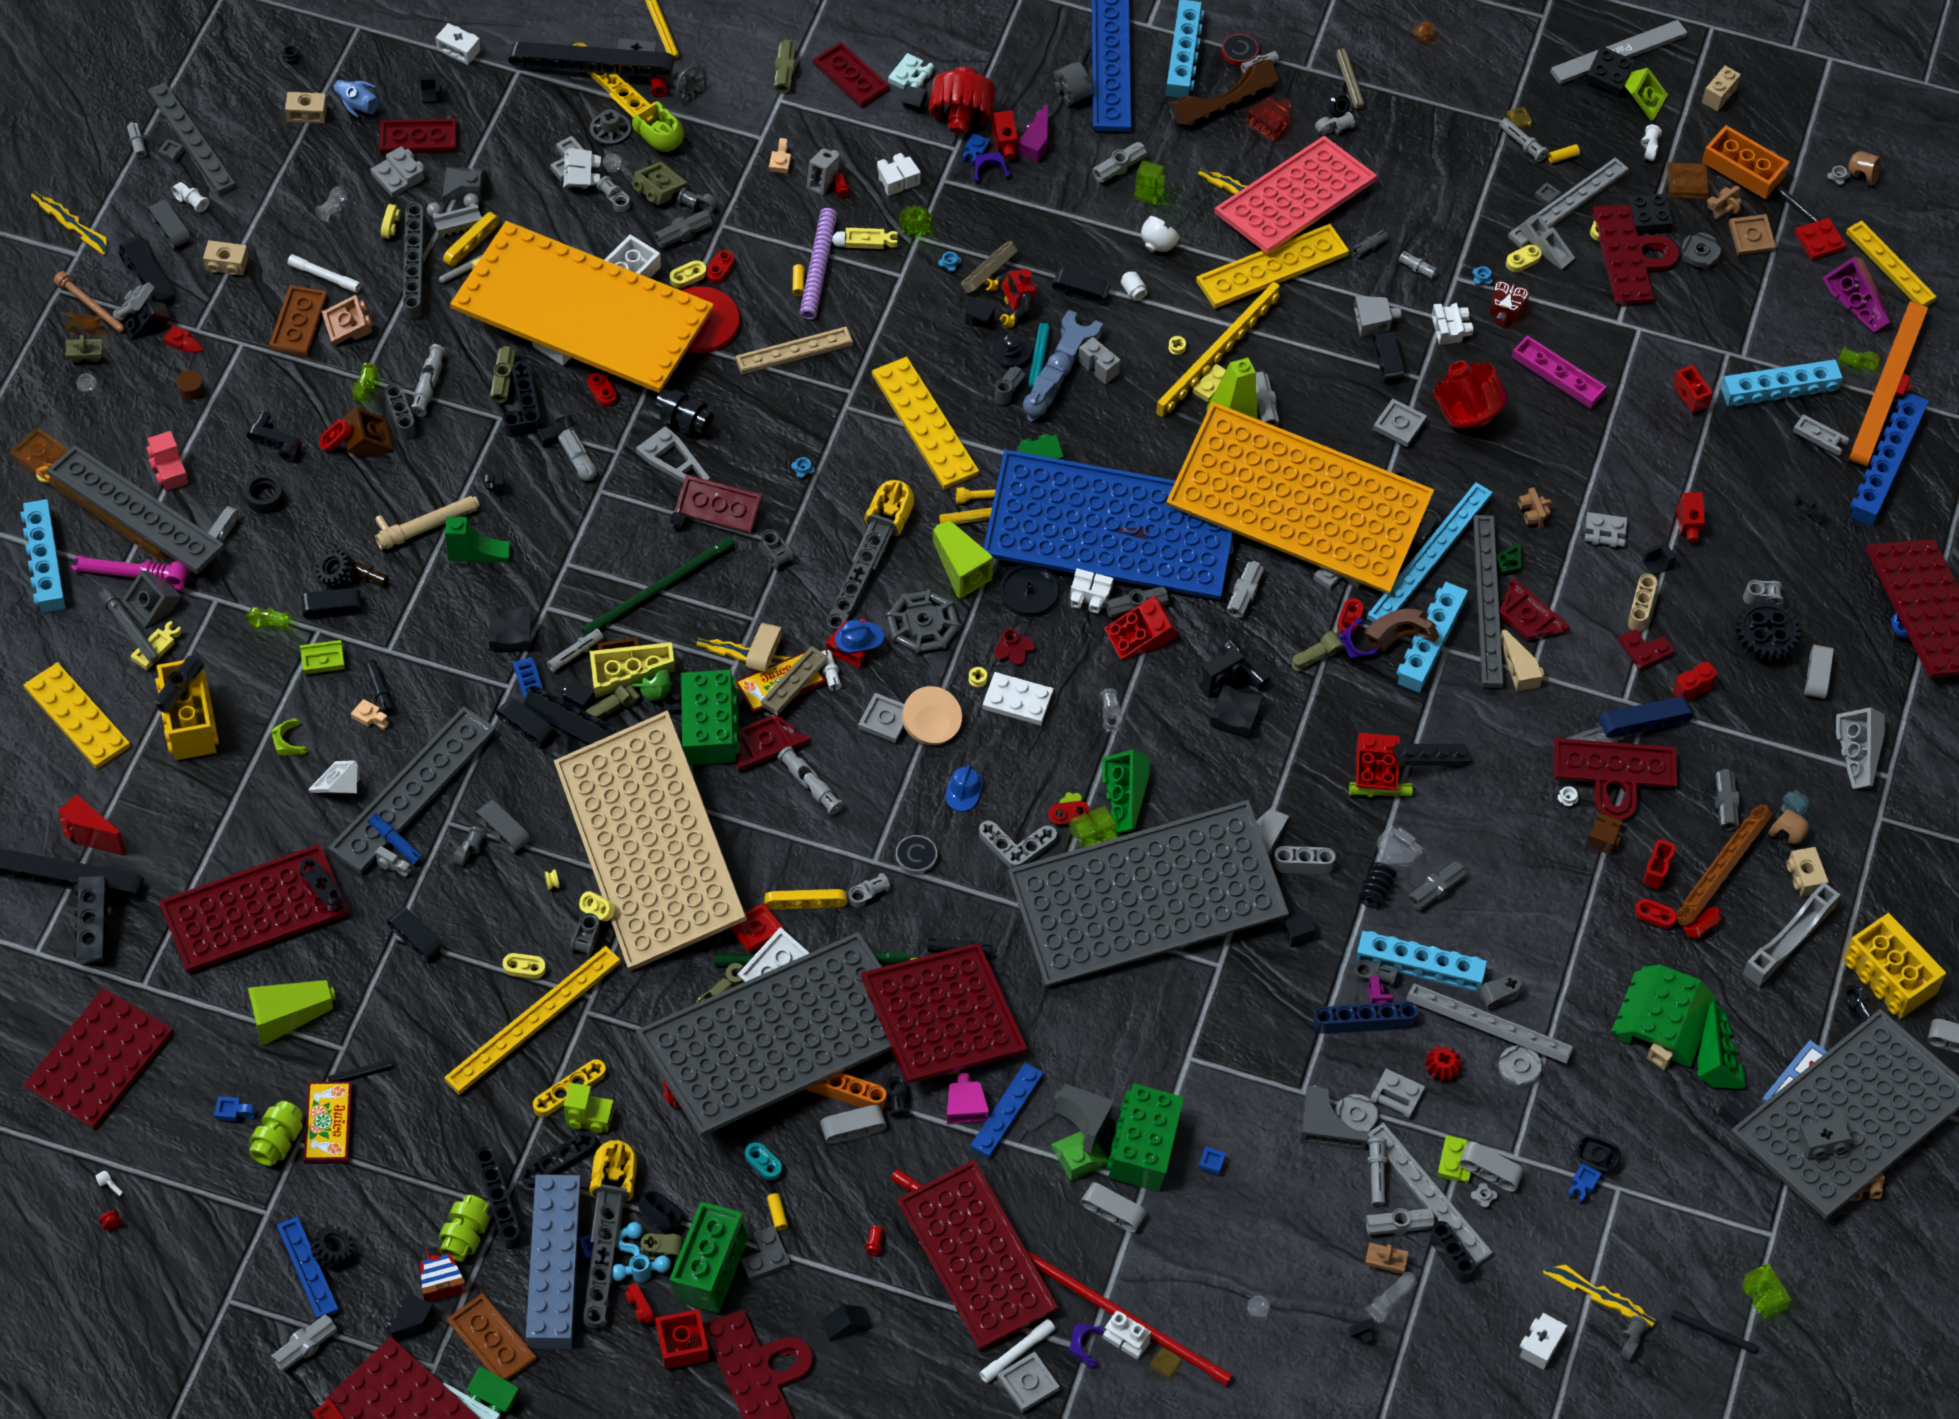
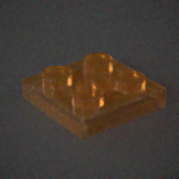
M1668 162L1669 197L1707 198L1706 164Z

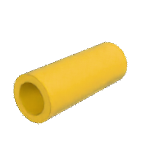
M1575 144L1549 152L1548 160L1552 164L1580 155L1579 147Z
M799 264L793 266L792 293L795 296H802L804 293V266Z
M771 1194L767 1197L774 1227L776 1231L785 1230L788 1224L780 1194Z

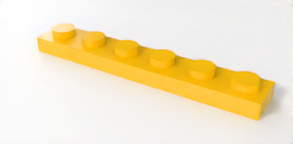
M1863 221L1847 228L1846 234L1913 302L1927 306L1936 300L1937 296Z

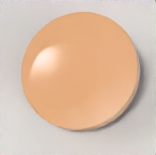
M927 686L917 689L908 697L903 706L902 721L906 731L913 739L925 745L935 746L944 744L955 736L961 726L962 712L958 701L951 693L939 687Z

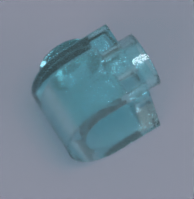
M1797 790L1794 792L1789 791L1782 799L1784 801L1781 807L1783 812L1789 808L1801 816L1809 809L1808 798Z

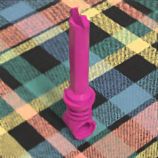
M82 555L74 557V561L78 562L77 566H70L71 570L75 573L82 571L137 578L140 571L145 570L170 583L175 590H180L184 587L190 569L178 561L172 562L170 565L157 564L152 560H147V562L142 564L83 558Z

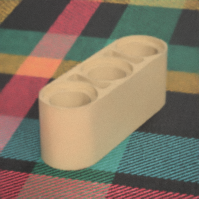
M1643 574L1639 578L1628 619V627L1631 630L1636 629L1639 632L1644 630L1657 585L1656 577L1651 574Z
M761 623L748 652L746 668L767 672L781 640L782 627Z

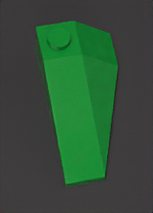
M1129 750L1102 758V780L1107 786L1108 793L1106 796L1111 801V815L1116 833L1118 834L1135 830L1149 778L1150 756L1136 750Z
M1714 1001L1710 1002L1698 1055L1697 1073L1699 1078L1707 1082L1711 1087L1743 1089L1746 1087L1744 1069L1742 1064L1737 1063L1735 1055L1738 1054V1049L1730 1039L1733 1033L1726 1011Z

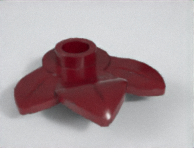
M1007 629L1002 633L1001 641L995 645V657L997 660H1003L1008 657L1009 661L1013 664L1022 665L1025 661V651H1032L1035 647L1030 638L1020 636L1015 629Z

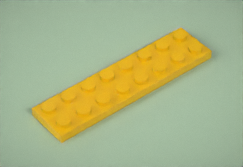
M1328 224L1292 238L1268 254L1262 250L1196 277V282L1214 309L1266 289L1273 282L1281 283L1349 255V250L1332 225Z
M907 357L872 370L873 378L943 490L979 476L978 468Z

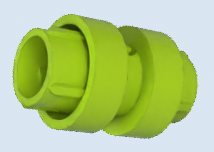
M281 1101L275 1107L267 1109L261 1119L263 1126H258L249 1139L251 1144L249 1153L254 1160L265 1166L275 1165L277 1160L285 1158L291 1148L289 1141L296 1140L303 1128L301 1123L303 1119L302 1112L297 1106Z
M465 1195L462 1202H455L448 1215L452 1223H445L438 1236L439 1241L442 1243L439 1250L442 1255L451 1254L454 1261L463 1262L466 1255H473L480 1243V1238L477 1234L484 1233L490 1222V1217L486 1213L489 1208L486 1201L474 1195Z

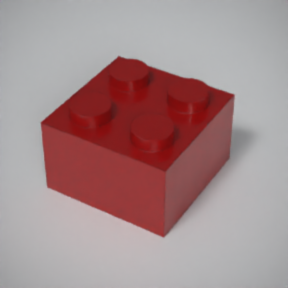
M700 1309L655 1318L664 1369L709 1361L708 1346Z

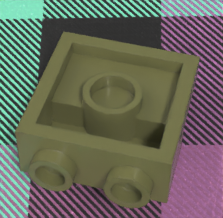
M662 162L636 171L632 181L633 188L636 191L642 192L646 195L648 201L654 202L657 205L670 201L673 194L681 191L682 188H686L688 183Z

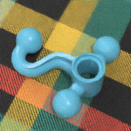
M638 1222L629 1223L627 1228L620 1230L618 1249L634 1254V1256L630 1260V1266L625 1267L622 1264L612 1266L611 1278L615 1281H622L627 1275H632L636 1282L644 1283L651 1278L652 1271L656 1270L659 1273H665L671 1268V1260L667 1256H659L654 1262H649L648 1257L643 1255L642 1250L637 1245L623 1242V1238L627 1236L631 1239H638L643 1235V1227Z

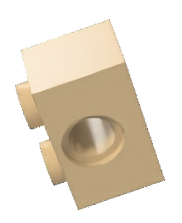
M1724 66L1706 87L1702 103L1719 111L1737 89L1741 74Z
M287 92L285 105L287 122L325 123L327 110L325 93Z
M208 240L203 256L206 271L228 273L231 275L244 274L248 261L246 245Z
M1816 847L1791 851L1790 857L1787 860V869L1789 872H1792L1794 887L1799 891L1801 897L1812 895L1823 882L1828 885L1829 882Z

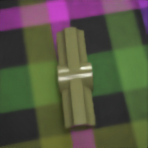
M784 40L779 43L778 58L775 60L774 90L779 94H786L790 91L792 76H794L795 44L791 40Z
M509 346L499 348L497 362L494 367L490 399L499 404H503L508 400L510 385L513 382L512 366L515 362L516 350Z

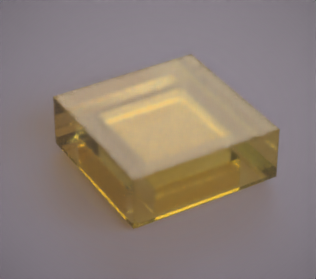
M1525 107L1507 111V118L1518 128L1531 125L1532 120Z
M1162 1347L1150 1363V1368L1169 1379L1179 1365L1181 1358Z

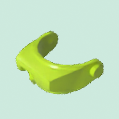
M298 719L287 720L271 730L277 755L306 754L307 747L292 746L282 739L287 730L300 724Z

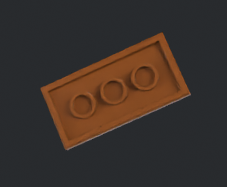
M289 285L269 343V350L307 357L328 297V292Z
M483 1293L447 1318V1323L488 1371L506 1381L511 1380L537 1360L534 1353Z

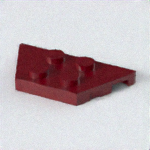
M1515 578L1511 579L1510 586L1499 611L1501 619L1527 641L1569 631L1570 626Z
M775 714L740 728V736H738L740 754L737 755V770L740 772L777 757L786 747L791 746L793 749L809 744L811 743V738L807 734L804 736L796 730L795 726L786 723L783 718Z

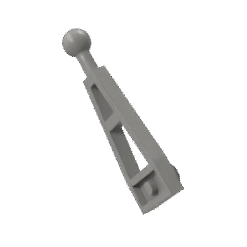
M666 426L636 447V453L650 465L684 483L686 473L692 468L700 478L710 481V477L680 438ZM673 446H676L686 459V462L677 469L658 459V457Z

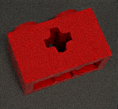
M1694 365L1676 371L1673 387L1692 414L1708 408L1713 392Z

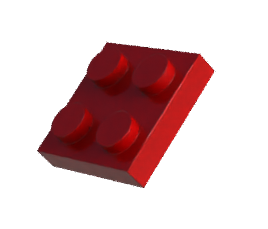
M1830 218L1795 228L1794 233L1811 261L1846 250L1847 245Z
M764 903L745 912L746 921L729 928L749 954L763 947L780 927L785 931Z

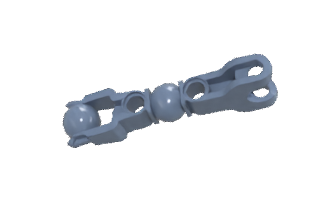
M1071 310L1067 311L1062 319V339L1055 349V353L1049 357L1042 372L1037 375L1031 393L1023 401V408L1029 421H1034L1046 412L1053 402L1064 380V376L1070 372L1073 363L1078 358L1079 347L1092 337L1099 341L1104 323L1095 320L1089 326H1080L1076 323L1075 316L1077 313Z

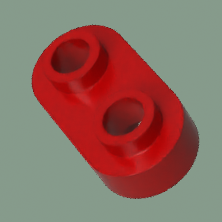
M721 250L716 253L706 268V279L710 283L718 284L726 278L734 265L733 253L728 250Z
M602 373L591 374L587 380L588 388L597 403L602 407L614 405L616 402V392L606 376Z
M342 419L337 420L321 435L320 447L327 451H333L351 435L350 422Z
M1348 599L1345 601L1337 623V630L1340 633L1347 629L1344 626L1349 627L1355 623L1354 620L1362 617L1364 606L1358 599ZM1359 624L1353 627L1351 635L1357 631Z
M1084 801L1058 803L1049 809L1048 818L1055 825L1083 822L1088 818L1090 808ZM1078 807L1083 809L1082 815L1077 814L1076 809ZM1057 810L1062 811V817L1056 816L1055 813Z
M1649 899L1639 900L1634 910L1638 919L1663 929L1673 927L1677 918L1676 912L1672 908Z
M1715 907L1706 909L1693 922L1684 925L1686 935L1692 938H1699L1710 927L1716 926L1722 918L1719 909Z
M633 1283L627 1286L625 1296L630 1305L634 1304L636 1308L635 1315L640 1323L644 1322L645 1325L653 1322V1313L638 1285Z

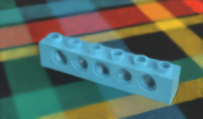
M1179 0L1166 96L1181 98L1189 96V91L1193 92L1194 80H1191V77H1195L1196 66H1193V63H1197L1198 52H1195V49H1199L1200 38H1197V35H1201L1202 24H1199V21H1203L1204 10H1201V2Z
M1835 359L1724 376L1721 390L1727 406H1740L1747 403H1759L1761 401L1778 400L1799 395H1813L1826 391L1832 392L1839 390L1843 377Z
M48 500L23 503L24 511L21 512L22 523H26L27 528H23L25 540H29V544H26L27 556L32 558V560L28 561L30 573L34 572V577H31L32 588L37 591L36 594H33L35 606L39 605L41 613L66 609Z
M1445 582L1442 589L1438 588L1434 598L1436 601L1431 603L1428 608L1427 614L1429 615L1427 620H1431L1436 625L1439 638L1433 642L1418 635L1414 636L1412 640L1413 647L1412 649L1408 648L1404 657L1406 661L1404 664H1400L1396 675L1399 676L1397 684L1419 693L1421 692L1465 604L1468 590Z
M1362 931L1355 963L1367 960L1374 963L1378 962L1381 966L1389 968L1397 967V973L1478 993V989L1482 985L1487 961L1479 957H1469L1454 951L1448 952L1434 946L1420 945L1413 941L1407 942L1393 936H1382L1372 931Z

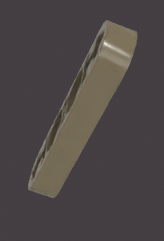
M1013 241L1003 244L961 282V286L966 293H970L978 288L1017 252L1018 249Z

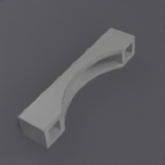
M1823 882L1787 926L1748 960L1743 975L1760 987L1836 907L1841 894Z

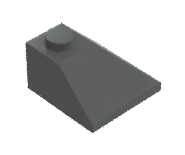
M446 167L443 199L464 200L467 194L474 193L478 196L479 201H481L485 170Z
M141 570L121 602L145 628H148L170 614L182 596L170 583L145 570Z

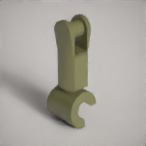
M1329 631L1322 637L1320 643L1293 656L1292 668L1294 671H1301L1310 664L1324 658L1326 653L1329 656L1336 655L1334 650L1343 648L1345 645L1334 631Z
M627 684L625 688L620 685L614 694L588 708L586 712L602 720L621 708L620 703L626 708L635 705L639 701L640 696L630 684Z
M739 963L729 965L726 969L727 979L722 978L709 991L701 995L696 1000V1003L743 983V979L737 976L743 969V965Z

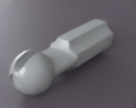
M569 429L563 431L558 436V440L570 461L574 464L578 476L584 481L593 480L597 474V468L588 457L575 431Z

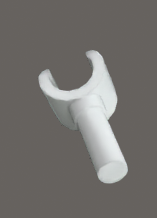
M102 1171L96 1175V1180L100 1187L108 1184L119 1197L123 1194L111 1180L108 1172Z

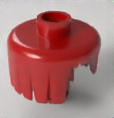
M957 67L955 70L942 72L934 78L929 104L930 114L940 121L944 105L950 103L948 116L950 123L948 124V129L954 134H965L969 130L967 125L971 122L972 108H978L979 104L981 110L980 125H986L992 118L996 92L995 85L985 76L977 74L978 72L973 68Z
M1457 361L1449 367L1448 374L1443 377L1444 384L1441 380L1438 381L1437 387L1434 388V397L1446 422L1454 428L1481 427L1488 424L1504 408L1507 402V393L1495 367L1491 363L1486 365L1484 362H1480L1481 367L1477 363H1471V369L1469 368L1470 365L1465 361Z

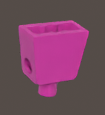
M968 1073L958 1074L957 1083L949 1085L947 1125L986 1122L988 1119V1107L981 1083L970 1082V1075Z

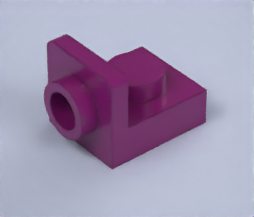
M1370 976L1368 983L1369 1004L1392 1003L1393 995L1383 994L1384 988L1383 984L1379 982V976Z

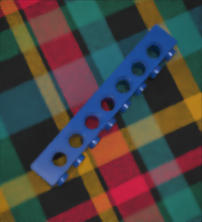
M1909 392L1906 393L1904 399H1899L1896 406L1898 412H1893L1889 421L1892 425L1891 427H1886L1883 434L1885 440H1880L1877 447L1878 456L1873 455L1870 462L1872 469L1866 470L1863 478L1866 482L1865 484H1860L1856 493L1859 497L1858 499L1854 498L1851 503L1850 509L1853 510L1851 518L1871 526L1874 525L1925 413L1929 400Z

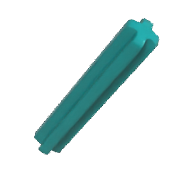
M1047 323L1039 325L1029 378L1030 388H1033L1037 375L1043 370L1050 327Z

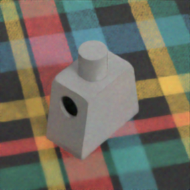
M821 149L809 161L807 189L821 195L825 194L833 182V176L838 173L839 159L841 158L838 151Z
M1356 296L1354 311L1360 337L1387 332L1390 330L1392 320L1401 319L1400 307L1389 308L1387 298Z

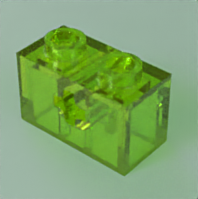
M1142 160L1136 174L1135 199L1156 204L1158 198H1162L1165 190L1163 185L1166 179V175L1163 174L1164 166Z
M1769 1263L1745 1274L1742 1281L1743 1290L1747 1295H1750L1754 1301L1753 1304L1756 1311L1761 1313L1764 1319L1788 1309L1791 1299Z

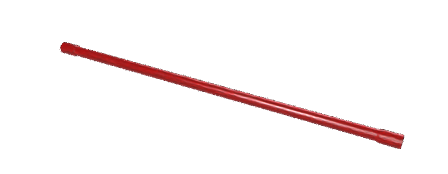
M899 1169L891 1177V1181L906 1190L913 1191L923 1186ZM1025 1249L1034 1266L1041 1272L1111 1315H1114L1116 1311L1125 1314L1128 1318L1151 1331L1150 1339L1206 1372L1221 1384L1227 1386L1231 1381L1233 1374L1216 1364H1212Z

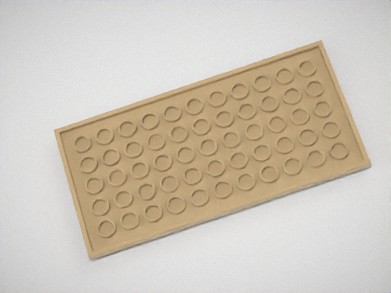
M668 710L554 760L602 897L614 904L615 912L611 922L630 971L747 920Z

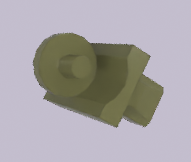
M80 335L79 340H66V359H70L72 363L80 362L82 359L99 362L100 358H102V339H85V335Z

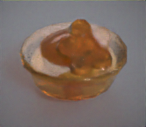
M1423 21L1412 32L1417 39L1425 40L1434 34L1435 26L1429 21Z

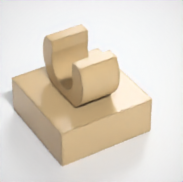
M1653 1044L1647 1059L1665 1070L1671 1061L1673 1051H1667L1663 1047Z

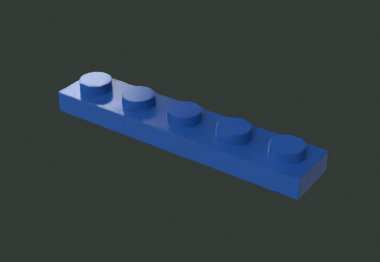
M1027 1063L1023 1064L973 1140L970 1150L987 1159L991 1157L1042 1079V1071Z
M298 1216L277 1224L278 1231L317 1320L323 1315L329 1317L339 1313L318 1262L315 1261V1256L312 1257L311 1255L313 1250H311L310 1243Z

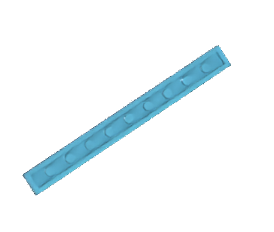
M1475 482L1395 580L1390 594L1385 593L1368 613V620L1374 622L1385 614L1399 610L1473 520L1474 515H1477L1491 498L1492 491Z

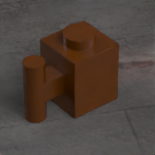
M1599 813L1590 833L1587 847L1610 855L1612 849H1617L1621 837L1618 836V832L1623 821Z

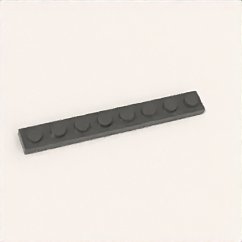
M163 82L148 89L149 96L217 194L221 195L235 189V182L167 84Z

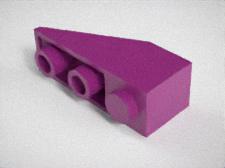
M1045 104L1041 110L1037 111L1034 121L1027 125L1025 133L1020 135L1017 141V154L1038 163L1047 148L1048 105Z

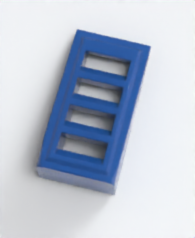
M533 657L513 662L514 672L524 699L530 686L542 688Z

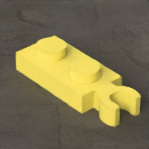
M846 228L845 248L884 249V245L894 248L897 247V240L891 239H897L898 232L891 231L885 234L884 229Z
M172 621L165 625L164 631L157 629L147 639L158 653L159 658L175 644L173 638H177L181 634V627L171 630L174 627ZM139 648L130 655L131 660L145 670H148L153 665L149 663Z

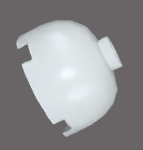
M1154 216L1148 217L1144 222L1141 231L1142 239L1149 251L1167 252L1176 245L1180 236L1171 226L1167 228L1164 225V221Z

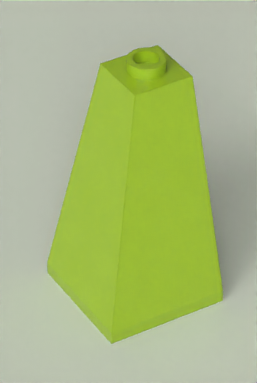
M1248 357L1229 363L1206 411H1208L1211 403L1215 402L1258 419L1256 372Z
M950 520L938 524L933 529V543L959 599L992 580L993 557Z
M327 980L248 988L261 1046L332 1010V1000H336L333 987H328Z

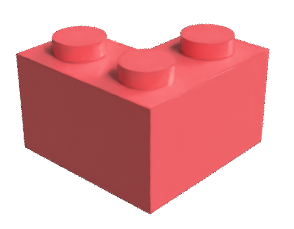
M171 431L147 438L149 446L146 447L150 458L148 460L151 469H156L157 471L155 477L158 485H163L165 492L187 485L186 471L179 458L178 448Z

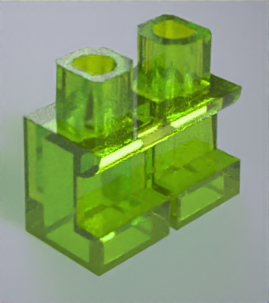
M1105 805L1088 812V815L1085 813L1070 820L1069 832L1073 837H1076L1080 848L1097 844L1103 840L1107 841L1118 838L1115 832L1116 824Z

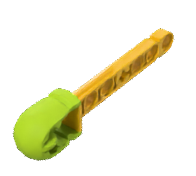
M576 43V44L572 45V46H585V47H587V46H586L585 44H583V43ZM587 72L609 93L613 100L633 117V129L653 148L662 152H670L682 143L684 137L682 124L660 102L656 101L650 104L617 74H604L600 76L597 73ZM622 92L629 93L627 96L624 97L619 96V94ZM632 103L640 104L638 107L630 106Z

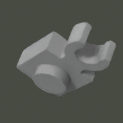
M382 846L375 851L377 863L381 868L389 869L393 872L397 871L403 877H407L411 872L408 869L410 864L399 860L396 854Z

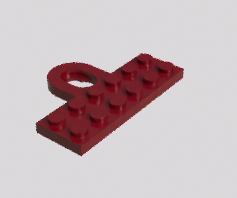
M1630 205L1593 206L1591 211L1596 223V231L1599 235L1598 239L1615 305L1653 303L1654 296L1647 271H1664L1672 268L1679 255L1676 244L1668 237L1662 235L1638 236ZM1652 248L1659 250L1663 253L1664 257L1649 259L1643 255L1642 249Z
M1554 738L1553 779L1594 782V805L1598 814L1602 813L1625 821L1630 818L1636 809L1637 786L1676 788V747ZM1616 784L1624 790V798L1620 806H1614L1611 803L1606 791L1608 785Z
M743 1309L703 1324L707 1342L741 1418L793 1419L779 1388L796 1382L808 1374L812 1366V1353L809 1346L801 1339L785 1337L760 1347ZM792 1355L796 1358V1363L786 1371L776 1372L769 1367V1361L774 1356Z

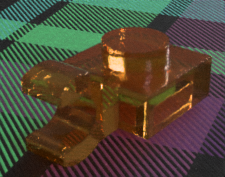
M68 312L65 313V316L71 317L72 323L66 322L64 326L71 328L75 325H82L83 329L94 330L95 327L101 325L102 317Z

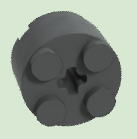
M1073 62L1053 72L1057 80L1054 83L1058 93L1062 92L1067 106L1093 95L1091 82L1087 83L1086 77H1088V74L1080 62Z

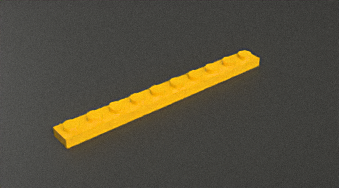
M1273 282L1157 402L1156 414L1163 417L1167 412L1170 413L1174 409L1175 404L1185 398L1187 391L1190 388H1194L1199 379L1210 371L1211 366L1214 363L1217 364L1221 360L1222 355L1232 349L1237 339L1240 340L1244 336L1245 331L1255 325L1260 315H1265L1268 307L1278 301L1280 285Z
M607 946L602 948L444 1077L445 1082L460 1095L620 964V959Z

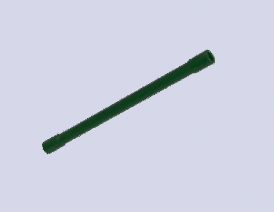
M730 536L722 539L712 548L601 617L581 627L582 633L586 636L596 628L601 630L605 625L716 556L734 547V540Z
M907 951L872 952L879 963L896 964L907 961ZM715 953V966H729L733 963L746 965L755 954Z

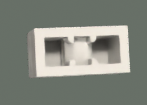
M449 23L436 37L438 51L467 65L481 51L480 39L476 35L470 34Z
M1545 1313L1542 1314L1539 1320L1535 1318L1530 1327L1531 1335L1529 1337L1525 1336L1520 1344V1348H1522L1520 1357L1544 1370L1561 1341L1567 1325Z

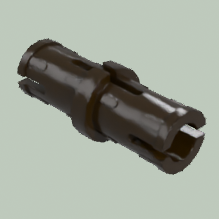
M352 560L355 563V566H353L355 572L351 573L362 577L366 582L371 581L381 587H385L389 580V575L375 570L370 565L366 566Z

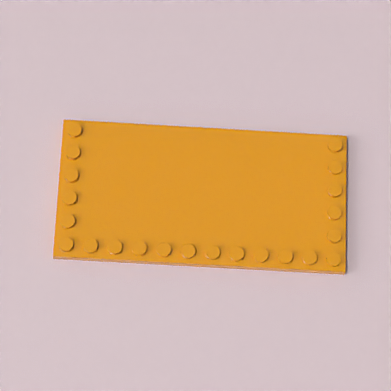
M505 221L451 301L450 308L660 393L714 309V304Z
M1212 402L1166 501V505L1390 594L1434 493V489Z

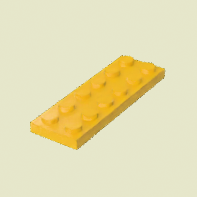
M58 662L23 684L28 694L96 770L131 747L130 742Z

